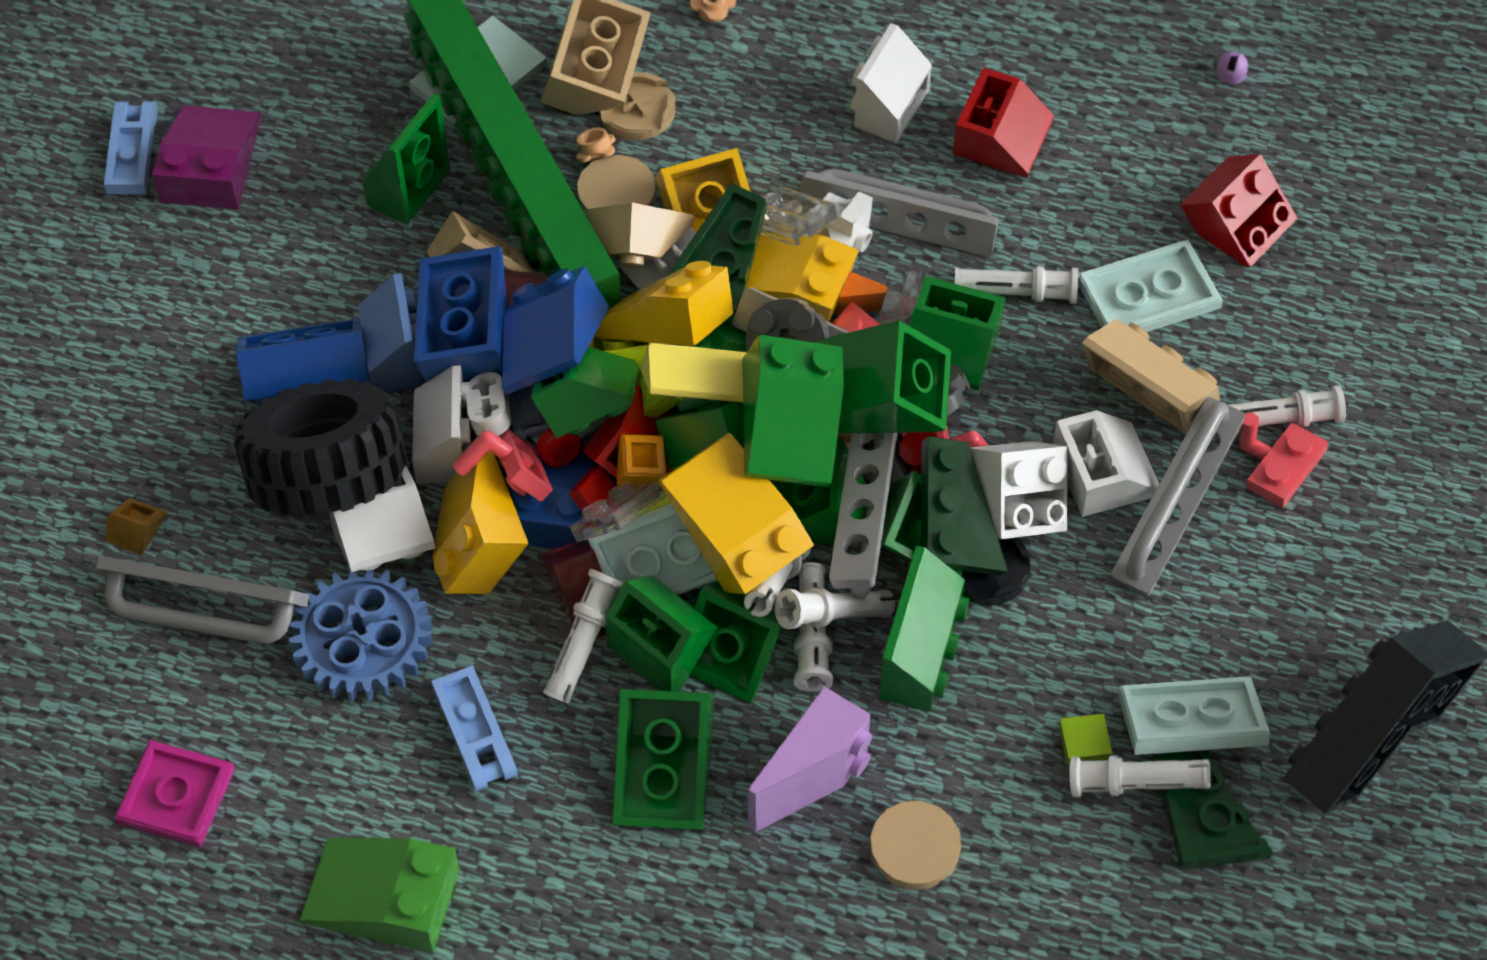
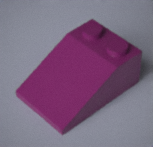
M184 105L160 143L152 173L160 203L238 210L261 120V112Z

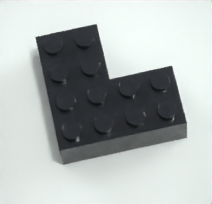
M1449 620L1433 625L1428 623L1423 628L1417 629L1415 627L1406 633L1399 632L1390 639L1387 636L1383 637L1369 653L1368 658L1372 662L1363 674L1361 672L1355 673L1344 685L1341 693L1345 695V698L1336 709L1334 707L1327 709L1318 719L1314 727L1319 732L1310 743L1303 742L1288 759L1292 767L1283 778L1324 814L1356 801L1410 732L1437 722L1487 659V651Z

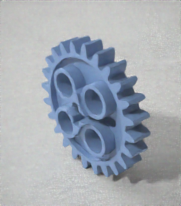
M350 570L349 578L342 580L335 572L332 573L333 585L327 586L321 581L317 582L319 590L317 596L305 592L310 594L308 606H295L294 611L298 621L290 623L289 627L293 637L289 638L291 651L295 652L292 655L296 667H302L301 671L305 681L314 678L313 681L317 691H321L329 685L331 697L336 699L342 690H346L350 702H354L358 691H364L368 701H372L374 689L380 688L385 696H390V683L395 682L398 686L404 688L406 683L403 674L406 672L417 676L419 670L416 661L428 660L425 647L432 646L433 644L431 632H428L433 629L431 617L426 616L429 614L426 601H419L418 589L412 588L407 591L405 578L402 577L392 584L390 571L388 570L379 579L374 577L373 570L366 571L364 577H358L356 571L351 572ZM373 605L382 606L376 611H366L368 607ZM330 622H341L336 627L325 628V625ZM387 640L398 641L393 646L386 647L381 645ZM345 657H357L351 663H340Z

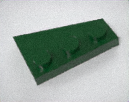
M731 183L667 276L695 261H708L711 266L727 267L734 312L731 316L734 317L749 280L767 212L766 199Z
M1207 750L1152 754L1154 761L1209 759L1210 789H1161L1180 870L1270 859L1273 852L1265 838L1261 839L1249 821L1250 815L1242 803H1237L1225 785L1224 775Z

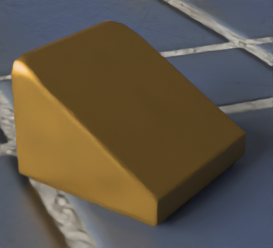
M129 498L107 516L105 541L142 555L165 519L167 512Z

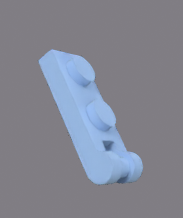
M143 101L142 105L129 106L128 102H115L104 179L106 194H147L154 128L157 124L158 116L155 101Z
M470 666L432 680L433 691L463 760L474 791L477 792L487 788L488 782L503 777L506 781L518 776L510 751L474 667ZM493 752L496 760L481 766L478 757Z

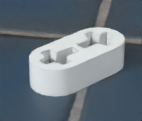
M486 372L475 376L469 381L470 392L466 393L468 417L477 436L484 431H491L499 436L507 431L511 425L509 395H506L502 389L501 375L495 372Z

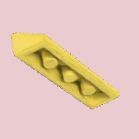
M650 343L646 348L641 372L650 394L743 403L742 359L747 352Z

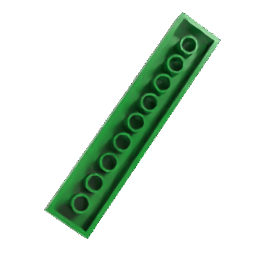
M407 0L408 12L404 13V19L412 35L407 38L412 55L416 60L420 58L425 64L423 66L424 74L431 88L438 86L441 91L439 96L445 114L447 116L454 114L457 121L455 128L462 144H470L473 150L471 152L472 160L477 171L480 174L485 172L488 176L489 181L487 183L491 196L496 203H503L506 209L504 215L512 233L519 232L523 239L521 246L525 257L529 263L536 262L540 269L538 271L539 279L544 283L547 282V279L552 274L561 269L568 268L570 271L585 266L610 309L621 300L619 272L463 1Z

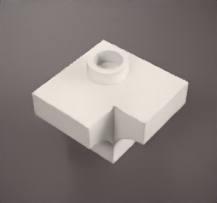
M828 192L809 216L807 233L821 234L853 247L860 252L865 251L873 234V231L869 229L873 198L858 192L853 199H844Z

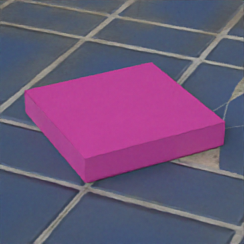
M149 740L114 819L119 825L201 848L235 770L234 765L228 761Z

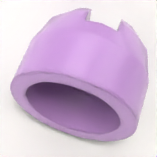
M1233 51L1223 53L1216 66L1217 77L1227 84L1242 82L1246 78L1248 71L1246 57L1242 53L1239 54ZM1229 63L1236 64L1234 71L1227 70Z

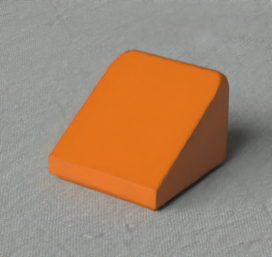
M850 272L840 294L835 314L840 315L851 302L864 312L881 310L888 287Z

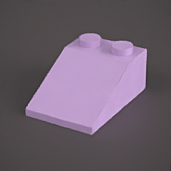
M824 687L748 789V828L757 832L842 788L851 775L859 777L871 757V754L868 753V746L872 739V734L869 732L870 713Z

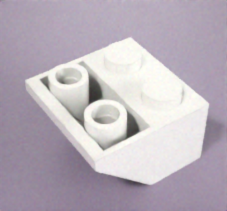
M890 23L884 35H878L874 39L869 59L865 64L860 63L856 68L852 80V85L856 86V93L851 104V110L855 111L854 127L896 144L930 89L932 66L898 25Z
M461 365L449 367L414 390L412 464L416 483L449 482L457 472L452 464L474 441L471 440V430L474 429L468 417L466 393L470 392V382H463Z
M1098 410L1056 422L1053 444L1068 446L1067 484L1082 517L1153 497L1159 482L1132 422Z
M1030 441L970 448L998 539L1067 531L1068 446Z
M404 467L398 481L393 482L391 488L384 494L378 493L374 500L366 504H357L354 506V509L345 512L341 510L330 512L334 535L351 572L373 570L381 566L382 563L400 558H415L424 551L435 549L434 539L417 486L407 467Z

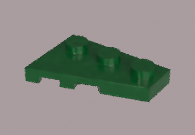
M928 436L922 441L921 547H925L953 570L1001 576L1008 570L969 443Z

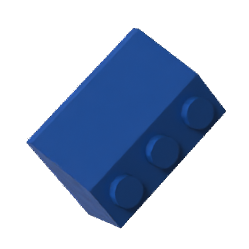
M360 318L238 337L236 357L244 400H255L256 405L267 397L273 398L277 396L280 391L288 388L290 390L296 389L301 384L310 382L318 384L323 383V380L335 379L336 382H343L345 379H351L362 384V382L370 381Z

